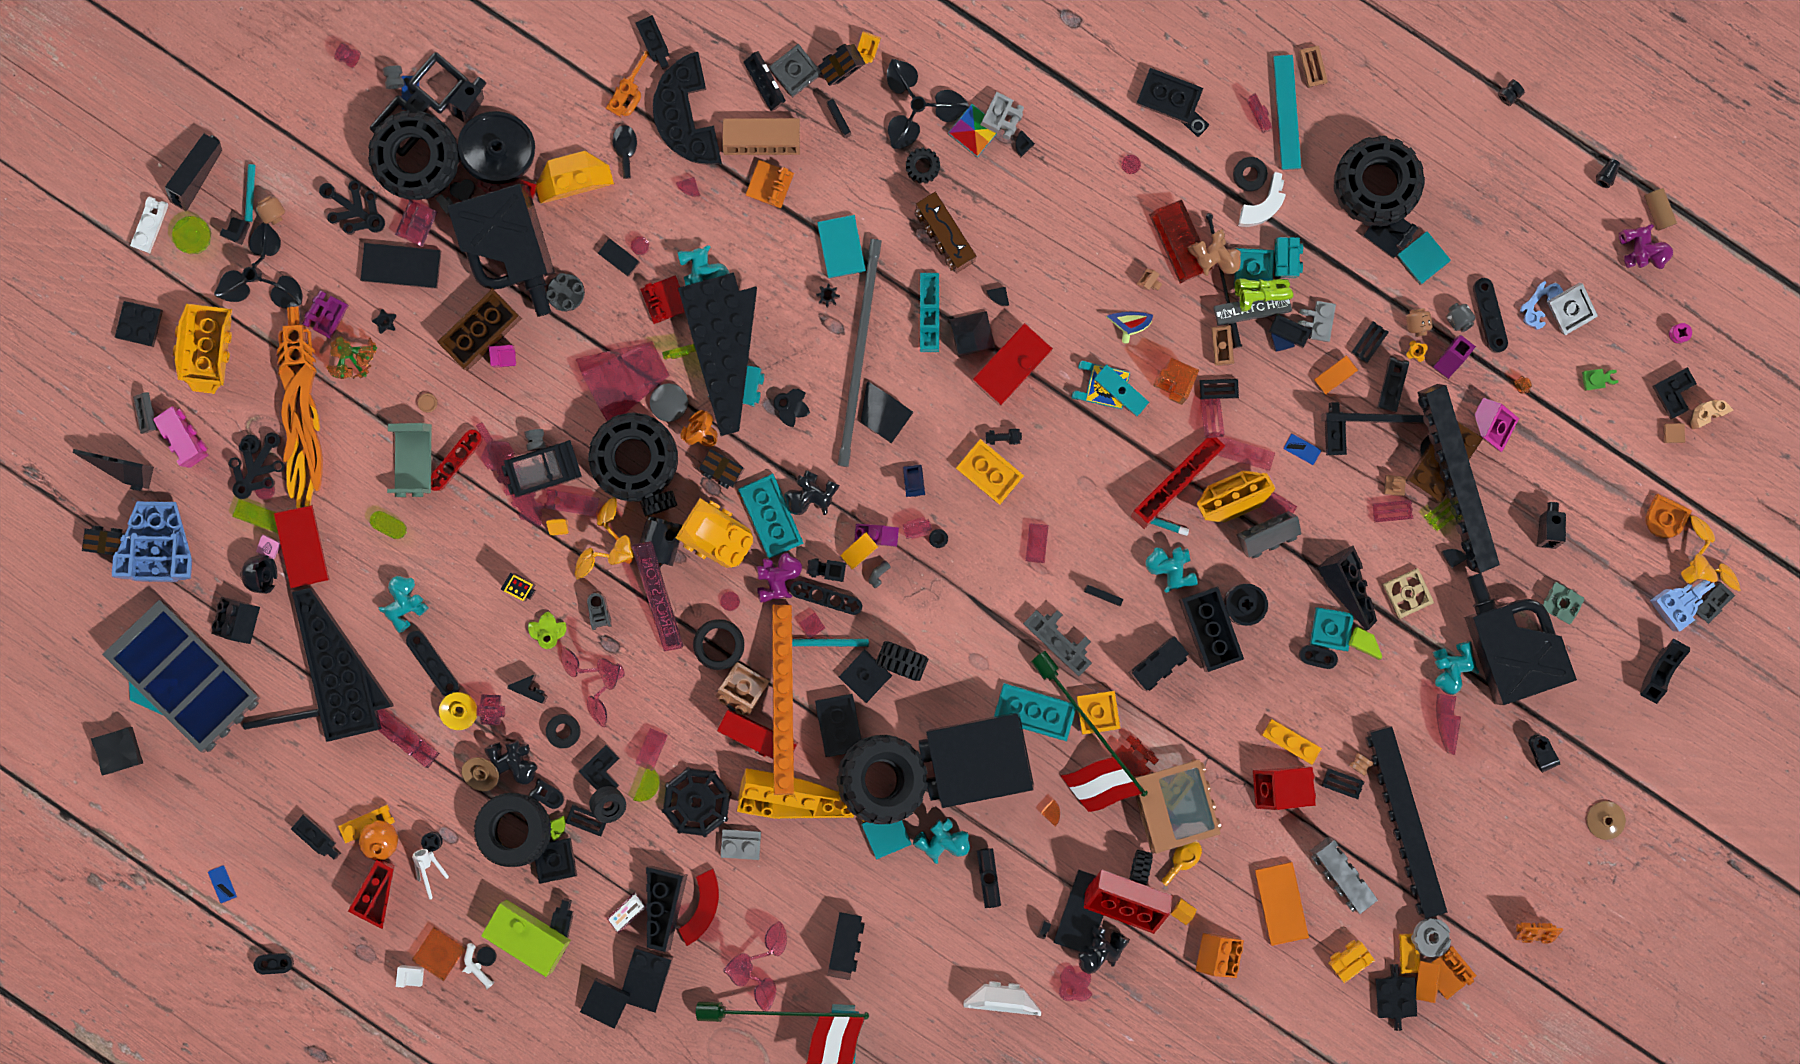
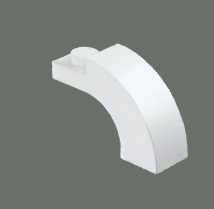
M1275 172L1272 175L1268 196L1263 203L1255 206L1243 205L1238 226L1251 227L1262 224L1278 211L1286 195L1279 193L1284 185L1281 173Z

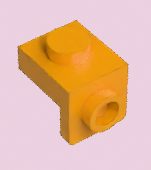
M863 31L857 50L864 62L868 64L869 62L872 63L875 59L881 37Z

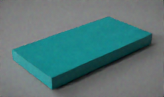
M774 474L738 488L769 559L804 544L793 517L787 509L786 501Z
M1003 683L994 717L1019 712L1023 729L1067 742L1076 708L1070 702Z

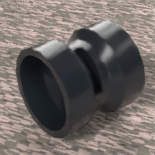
M1514 79L1508 83L1506 88H1502L1498 92L1499 98L1507 106H1511L1515 103L1516 98H1520L1525 94L1524 88Z

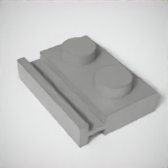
M723 829L721 858L759 860L761 831Z

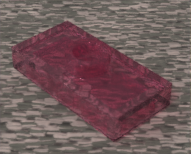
M1256 93L1249 96L1247 102L1262 133H1266L1272 129V125L1267 117L1269 113L1265 105H1261Z
M1029 523L1025 561L1045 563L1049 525Z
M650 728L635 765L653 771L668 735Z

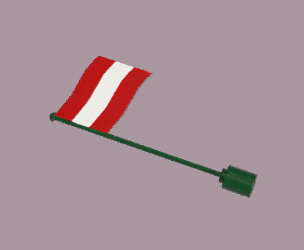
M1046 651L1036 656L1030 662L1044 681L1048 679L1049 681L1054 680L1113 756L1095 761L1076 772L1060 775L1088 812H1094L1125 798L1140 794L1143 797L1147 796L1148 792L1144 791L1057 679L1059 667Z
M698 1002L696 1005L697 1021L721 1022L726 1014L819 1016L812 1035L806 1064H853L859 1033L864 1020L869 1018L868 1012L857 1014L726 1010L722 1002Z

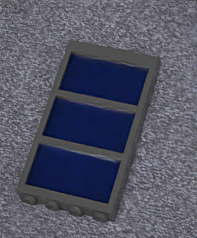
M158 600L102 654L202 753L210 752L217 745L215 742L220 737L223 739L230 733L231 730L229 728L234 723L236 725L245 718L244 714L248 710L252 711L259 704L258 700L260 697L161 600Z

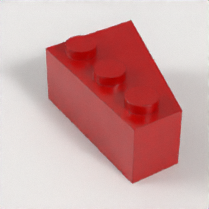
M376 859L352 901L348 912L383 929L395 865L386 860Z

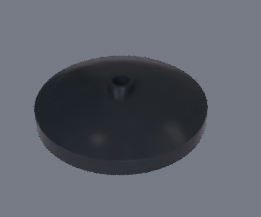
M499 111L485 112L470 119L462 128L458 138V155L463 167L473 177L486 183L505 184L519 179L529 170L535 156V140L528 126L516 116Z

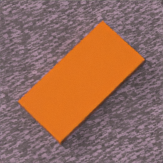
M1293 862L1255 869L1270 945L1274 946L1309 938Z

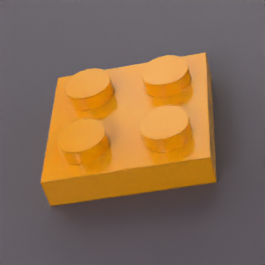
M1115 691L1076 696L1078 706L1099 732L1120 729ZM1079 713L1082 735L1094 733Z

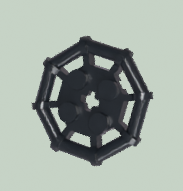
M686 767V770L664 785L666 789L663 809L661 811L676 828L678 834L699 835L705 838L721 824L728 821V810L732 792L727 789L715 770L708 771ZM692 776L708 779L705 784L693 781ZM688 778L689 784L681 790L676 788L678 784ZM711 781H713L721 794L715 795L709 787ZM674 791L678 794V799L676 806L671 807L672 794ZM693 797H695L696 799L700 798L702 800L700 802V807H698L697 805L694 807L692 806ZM722 798L721 812L719 813L715 811L716 800ZM673 810H678L683 816L682 824L672 812ZM712 814L718 817L705 827L704 820ZM688 821H695L700 823L701 828L685 825Z

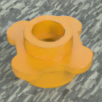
M1411 341L1409 343L1410 349L1406 353L1407 358L1417 359L1418 362L1424 361V355L1428 350V346Z

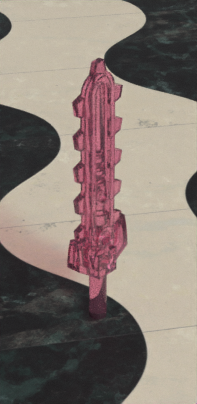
M481 422L476 427L487 444L481 459L488 470L497 471L499 474L497 481L504 483L506 486L504 492L508 496L510 492L507 484L511 482L509 476H504L501 466L505 465L504 460L514 458L515 452L509 442L494 441L483 422ZM513 464L521 490L527 489L528 479L522 478L519 474L522 471L521 467ZM536 493L515 498L514 494L511 495L514 500L511 504L513 508L518 507L521 511L519 514L521 520L526 519L527 522L534 523L537 527L542 525L541 510L544 506L541 502L537 503L534 499L537 495Z

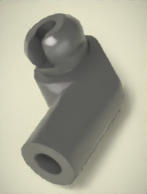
M883 561L873 569L869 578V584L873 588H877L882 584L879 577L891 568L887 561Z

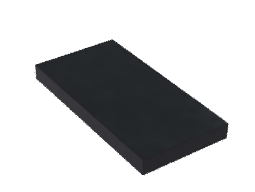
M364 243L360 281L438 289L441 250Z
M1078 869L1053 943L1078 952L1089 949L1095 938L1092 934L1094 925L1100 927L1104 915L1083 907L1086 889L1097 875Z

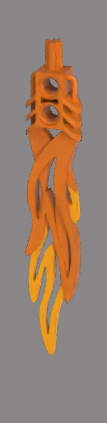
M287 307L288 326H282L283 330L278 334L279 348L277 349V356L280 355L277 360V365H280L278 375L281 377L285 390L281 410L282 422L287 434L283 461L287 462L286 479L290 498H294L299 471L300 482L296 508L302 507V496L306 482L305 458H307L310 472V484L305 506H310L314 489L315 491H320L323 454L316 432L320 431L319 415L311 395L315 373H317L313 362L316 363V359L312 352L315 353V349L312 347L311 331L306 326L300 325L299 307ZM297 331L299 333V337L297 340L293 341L291 339L292 332ZM295 350L300 352V357L297 360H294L292 357V353ZM303 365L297 374L289 366ZM299 389L302 422L299 414L295 411L296 398ZM289 408L291 409V426L289 419ZM300 436L304 449L297 456L294 473L291 480L292 466L298 449Z

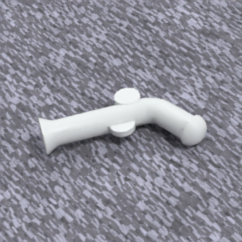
M468 943L464 956V962L467 967L462 972L468 974L472 972L485 985L487 990L495 982L491 981L480 970V963L472 961L476 946L473 943Z

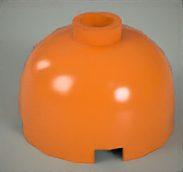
M374 821V823L367 824L362 829L359 838L360 849L366 857L372 860H385L392 856L397 849L399 837L393 825L385 821Z

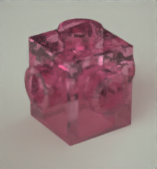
M481 695L480 705H477V716H480L481 724L500 725L501 717H505V706H502L501 695Z

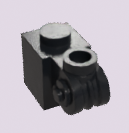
M814 558L808 560V570H806V573L814 578L822 575L826 580L844 582L847 563L827 560V563H822L819 559Z

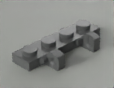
M1035 610L1023 624L1075 674L1080 676L1092 664L1085 656L1087 653L1085 648L1091 641L1085 636L1078 644L1075 642L1071 643L1057 630L1058 626L1055 624L1063 616L1059 610H1056L1052 616L1048 614L1043 616Z

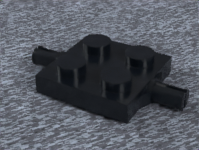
M1390 964L1391 976L1375 978L1378 1018L1394 1019V1031H1398V1028L1399 1031H1402L1403 1018L1417 1017L1415 977L1400 976L1398 964Z

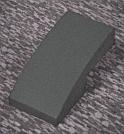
M1719 582L1704 597L1703 603L1698 606L1696 613L1709 624L1723 611L1722 608L1735 595L1722 582Z

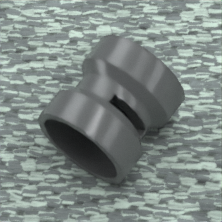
M388 66L382 69L383 75L387 77L385 81L386 89H398L405 86L404 79L400 76L402 74L401 66Z
M544 429L524 432L525 438L528 440L526 445L527 451L546 448V443L543 441Z

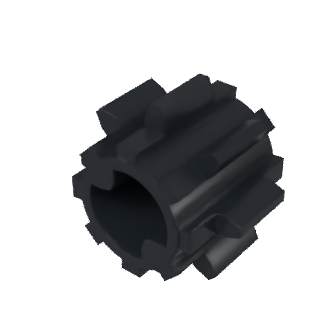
M829 283L827 288L820 286L821 293L816 294L817 297L821 298L819 305L825 303L826 308H828L829 304L832 303L836 306L835 299L840 298V295L835 294L837 287L831 289ZM827 291L832 292V294H831L832 299H831V300H825V299H824V298H825V295H824L825 292H827Z

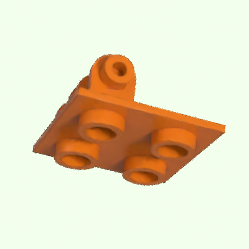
M758 160L745 196L782 208L794 173L788 171L789 169L785 167L780 168Z
M1520 922V924L1516 925V931L1520 933L1515 940H1522L1523 943L1541 941V943L1549 944L1556 940L1562 933L1563 928H1556V925L1552 923H1538L1536 927L1535 923Z
M1453 946L1445 954L1431 962L1441 965L1438 990L1446 1000L1451 998L1466 984L1468 986L1474 982L1473 979L1477 976Z

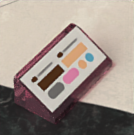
M634 892L606 919L619 934L646 908V903Z

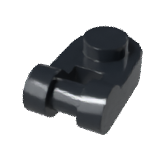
M538 778L536 781L537 785L534 790L531 789L529 796L549 808L557 809L561 807L565 801L563 792ZM543 788L548 791L545 797L540 794Z

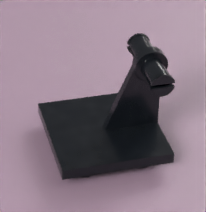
M1405 219L1388 226L1379 227L1371 225L1363 237L1394 259L1398 252L1403 250L1408 241H1412V236L1418 229V226L1409 223Z

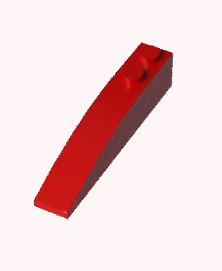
M1211 433L1133 510L1130 517L1145 529L1225 448V445Z

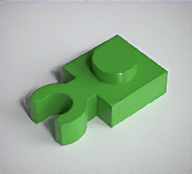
M1603 369L1582 372L1585 391L1606 388L1605 382L1609 385L1618 383V380L1613 381L1610 379V375L1617 373V370H1610L1605 374Z

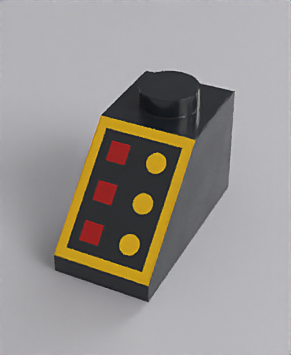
M510 573L501 590L522 601H527V599L531 600L536 590L534 587L536 585L516 573Z

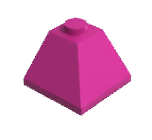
M1483 398L1475 413L1480 435L1498 451L1503 452L1519 418L1503 404Z

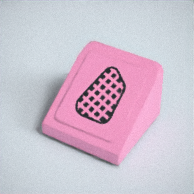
M262 534L256 552L261 555H268L269 559L274 560L281 544L279 541Z

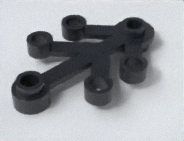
M353 180L349 183L354 204L336 193L333 185L324 183L320 186L319 193L323 198L333 199L350 210L340 213H329L327 219L331 224H337L341 220L360 217L365 221L355 224L349 222L344 224L343 230L346 234L352 235L355 231L364 229L378 233L384 229L385 219L377 212V195L373 191H367L364 195L369 206L370 214L363 210L360 196L361 184L358 181ZM357 183L358 188L353 190L352 185ZM327 189H331L330 195H326ZM369 194L374 195L372 200H368ZM336 215L337 219L331 221V216ZM378 220L379 225L374 227L373 222ZM351 225L353 227L352 231L347 232L346 228Z
M268 433L265 436V445L255 462L251 453V443L242 441L239 444V450L243 452L248 473L243 478L240 468L242 461L239 458L234 457L229 460V466L233 468L236 479L232 490L237 498L246 499L251 495L252 491L274 487L275 480L271 477H266L261 482L252 483L255 476L271 472H282L285 469V464L282 461H275L271 465L261 467L271 449L281 444V438L278 434ZM273 436L275 438V442L273 444H270L269 438ZM247 443L248 449L244 451L242 445ZM234 460L238 461L237 467H234L232 465V462ZM277 463H281L282 468L280 470H277L275 468V465ZM268 479L272 481V484L269 487L265 484L266 480ZM241 486L245 487L244 493L239 492Z

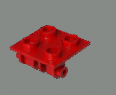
M676 275L654 284H646L645 287L640 289L653 324L685 313L678 290L680 285Z

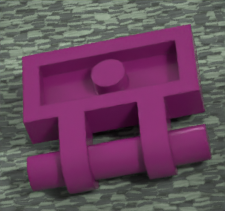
M320 290L317 296H314L311 308L308 312L306 311L302 324L309 327L312 321L316 322L313 330L331 339L349 305L332 296L329 297L327 302L323 301L326 293ZM319 307H324L320 316H315Z

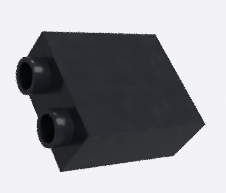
M1019 712L929 729L926 732L928 739L919 740L922 762L932 761L935 777L926 778L929 797L931 801L940 799L941 808L1034 790V782Z

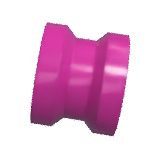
M1686 323L1677 324L1669 331L1670 340L1678 344L1688 341L1692 336V329Z

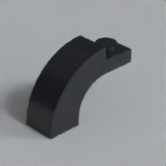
M1673 638L1666 648H1662L1645 676L1640 695L1657 704L1668 691L1670 679L1677 667L1690 652V647Z

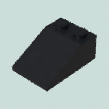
M637 945L634 949L622 988L623 991L631 994L627 1004L656 1013L674 957Z

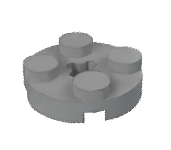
M1427 918L1417 924L1411 936V941L1420 954L1427 957H1439L1445 954L1450 947V929L1446 923L1439 919ZM1434 933L1435 941L1429 942V935Z

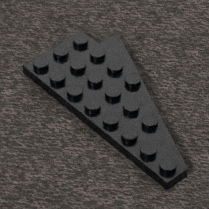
M733 272L678 288L721 437L739 432L757 294L756 286L739 291Z
M307 588L292 592L326 742L382 729L377 710L393 707V702L315 590Z

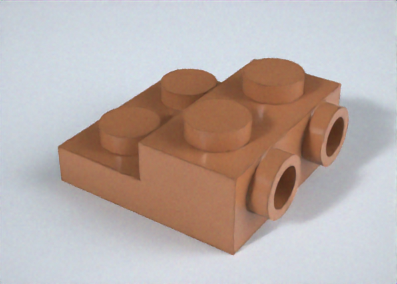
M737 662L720 686L716 697L721 704H729L734 707L739 715L746 714L749 716L770 681Z

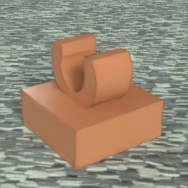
M1146 269L1136 285L1142 289L1150 290L1152 288L1158 291L1162 286V283L1156 280L1160 274L1155 270Z
M1385 475L1384 494L1404 496L1406 477Z

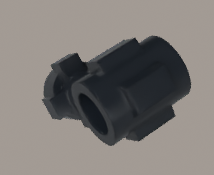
M1008 429L1009 433L995 434L994 430H989V432H986V444L995 445V441H1009V445L1021 444L1022 432H1020V429Z

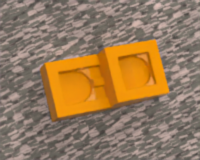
M864 533L840 556L853 570L874 552L878 546L867 533Z

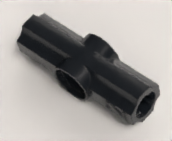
M993 848L977 850L984 907L1001 906L994 850ZM985 874H993L994 880L991 883L985 882L983 880Z

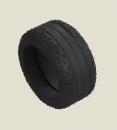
M722 619L711 620L703 624L696 632L693 640V649L697 659L701 664L713 670H723L735 665L742 657L745 647L744 637L740 629L732 622ZM715 628L729 631L735 640L733 654L723 661L710 659L703 650L705 635Z

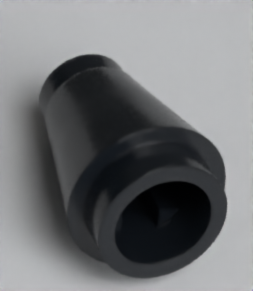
M1610 159L1596 175V183L1602 188H1610L1614 184L1620 163L1615 159Z

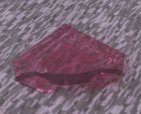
M695 177L676 182L678 188L684 194L692 197L700 196Z

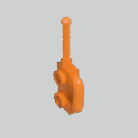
M648 51L643 52L644 54L630 77L628 76L627 79L623 78V80H620L619 87H616V92L607 104L606 110L620 118L622 115H631L641 99L639 87L633 82L645 59L649 56ZM630 95L633 98L626 108L623 105L625 104L626 100Z

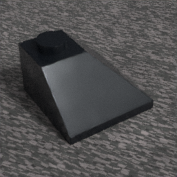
M987 311L950 319L958 357L995 348Z

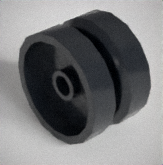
M1253 584L1234 586L1226 593L1223 599L1230 621L1237 625L1251 626L1257 624L1265 617L1268 611L1266 594L1261 588ZM1244 601L1248 603L1247 608L1242 607V603H1245Z

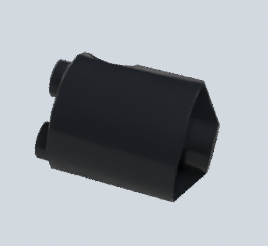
M648 516L639 546L651 545L658 571H660L663 564L674 565L680 540L675 537L683 525Z

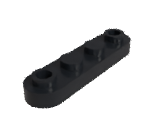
M1480 278L1474 283L1473 292L1488 348L1494 353H1500L1507 348L1508 339L1495 289L1491 280ZM1482 284H1485L1487 286L1486 291L1482 290ZM1497 339L1501 340V346L1496 344Z
M421 631L410 632L406 637V643L439 691L444 696L459 692V682L426 635ZM415 637L420 638L419 644L414 642ZM450 683L453 685L452 691L447 689V685Z

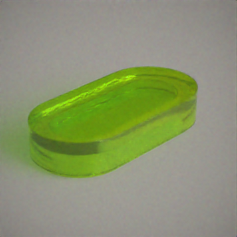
M376 511L370 517V525L374 529L393 539H401L407 533V527L404 522L383 511Z

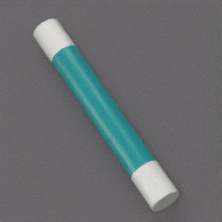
M1155 518L1150 523L1185 536L1189 533L1188 528L1159 518Z

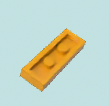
M1273 719L1269 721L1261 735L1313 765L1322 749Z

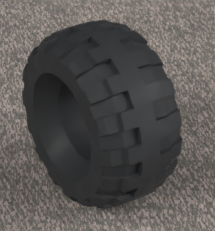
M401 111L386 118L375 129L368 147L369 166L376 180L391 194L408 200L429 199L444 191L452 179L455 178L459 163L458 144L451 130L437 117L421 111ZM409 137L423 139L431 151L428 165L418 173L405 172L396 161L398 146Z
M1387 136L1368 137L1351 146L1342 156L1334 175V192L1340 207L1353 220L1356 219L1367 226H1388L1404 219L1418 204L1425 185L1424 168L1422 162L1418 160L1416 152L1411 147L1408 148L1404 145L1403 141L1390 139ZM1375 164L1384 165L1391 169L1397 178L1395 191L1387 196L1371 193L1365 187L1362 180L1364 170L1368 166Z
M626 413L612 417L599 427L590 443L588 462L593 478L606 493L620 500L639 502L660 494L670 484L677 470L678 451L673 436L661 422L645 414ZM629 439L641 440L648 446L651 453L649 466L645 471L637 475L623 473L615 462V452L618 446Z
M875 735L858 741L846 751L838 767L837 785L842 802L845 803L847 809L853 815L868 823L892 824L909 817L924 800V793L927 791L926 774L928 773L926 766L922 762V756L918 750L911 746L912 744L896 736ZM878 761L889 763L893 767L897 778L894 791L885 798L874 797L868 791L865 783L868 768L871 764Z

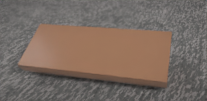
M800 118L723 119L724 155H800Z

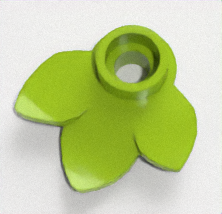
M547 611L541 616L539 623L529 622L528 631L533 639L538 640L539 645L543 649H552L557 644V640L565 635L566 623H556L555 617ZM545 637H550V641L544 642Z

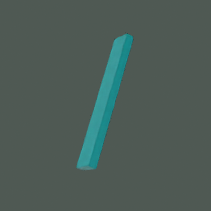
M1293 55L1274 56L1281 170L1301 169Z

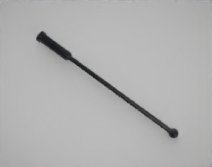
M1207 213L1206 219L1209 221L1212 235L1215 233L1212 222L1213 214ZM1219 268L1227 304L1230 303L1224 272ZM1237 322L1230 323L1233 349L1243 347L1240 341Z

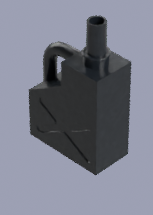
M517 184L447 206L460 250L466 252L475 280L484 288H493L494 290L524 283L525 291H529L537 317L552 313L544 288L547 285L544 277L555 274L529 186ZM479 256L504 262L508 275L499 278L488 277L483 271Z
M1482 573L1467 577L1475 604L1473 607L1476 613L1464 618L1494 704L1506 705L1577 681L1562 636L1556 635L1549 613L1541 603L1532 599H1521L1496 606L1495 599L1490 597ZM1524 610L1534 612L1538 617L1543 632L1517 627L1513 614Z

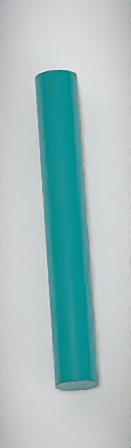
M248 164L245 205V221L252 222L256 169L254 164Z

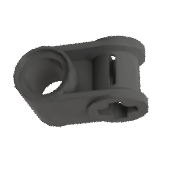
M600 592L591 594L587 599L592 630L602 626L612 627L606 597ZM594 596H599L602 600L599 607L594 606L592 603Z

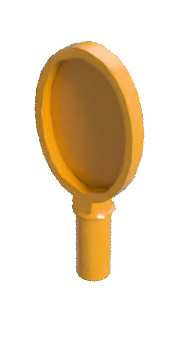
M1196 841L1176 848L1173 854L1174 866L1161 880L1165 886L1171 882L1180 870H1188L1196 865L1202 854V847L1199 842Z

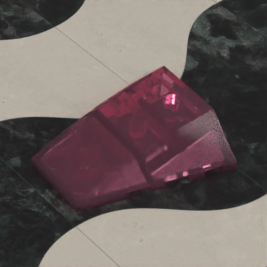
M652 341L576 359L581 374L606 421L617 415L626 414L635 404L639 403L649 392L670 376Z

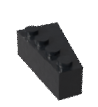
M647 866V948L667 952L671 950L688 874L655 866Z

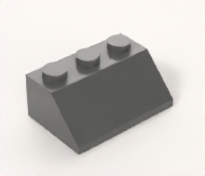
M1287 511L1236 535L1244 554L1249 558H1257L1267 549L1271 551L1280 547L1279 544L1285 541L1289 543L1296 540L1297 536L1301 535L1298 516Z

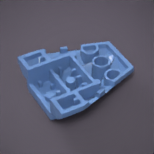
M137 501L127 523L129 526L126 533L121 537L120 547L113 556L112 577L141 582H178V580L191 579L192 556L177 503Z

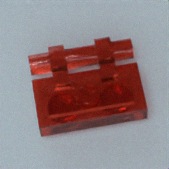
M1130 734L1125 739L1131 744L1127 749L1121 744L1115 753L1134 777L1147 775L1150 769L1145 764L1150 761L1155 765L1159 759L1151 749L1148 750L1141 744L1142 741L1139 738H1135ZM1135 750H1138L1143 755L1141 760L1132 754Z

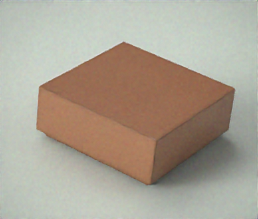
M1685 423L1664 424V443H1685Z

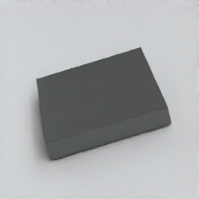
M799 44L769 66L770 71L792 98L822 75L819 68Z

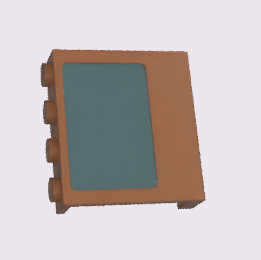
M1194 759L1191 762L1144 776L1134 777L1144 791L1148 792L1145 797L1141 796V794L1135 797L1151 853H1160L1221 834V823L1216 818L1214 812L1216 805L1209 794L1211 787L1209 782L1205 780L1204 773H1206V770L1200 759Z

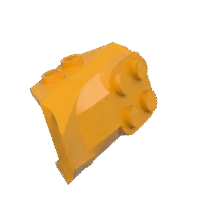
M186 304L179 324L175 328L177 342L173 347V356H175L174 361L178 380L186 382L194 392L215 394L221 385L224 386L226 363L229 362L230 358L228 344L232 340V333L230 332L232 309Z
M700 498L675 538L683 542V547L693 552L695 549V554L704 560L708 557L725 568L738 566L752 546L753 536L751 530L731 518L733 515L731 512L724 508L720 511L718 504L711 500L707 503Z

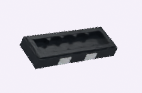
M759 51L754 52L743 62L770 111L776 110L786 100Z

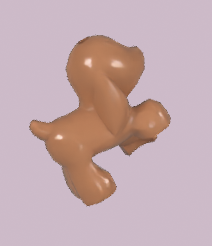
M1223 229L1211 235L1213 241L1207 249L1204 241L1196 242L1188 247L1189 252L1197 259L1198 264L1203 269L1205 276H1208L1210 268L1216 263L1226 274H1233L1240 269L1241 252L1237 249L1227 250L1224 247L1226 240Z

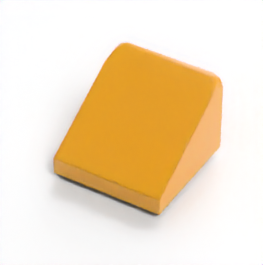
M567 519L546 521L550 535H565L569 533Z

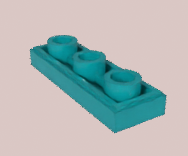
M1107 364L1094 378L1100 386L1136 417L1150 403ZM1120 387L1124 390L1123 394H1120L1118 391Z

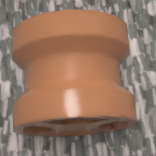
M1357 753L1355 755L1356 759L1349 766L1365 776L1368 767H1371L1373 762Z

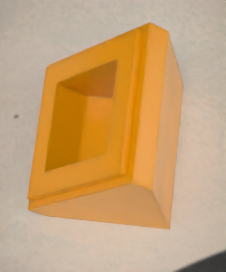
M1180 899L1170 915L1187 925L1193 919L1197 909L1183 899Z

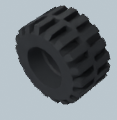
M884 641L876 664L883 669L908 679L920 681L929 659L918 652L889 641Z

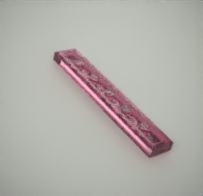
M652 541L634 544L632 546L663 650L665 652L681 649L684 645Z

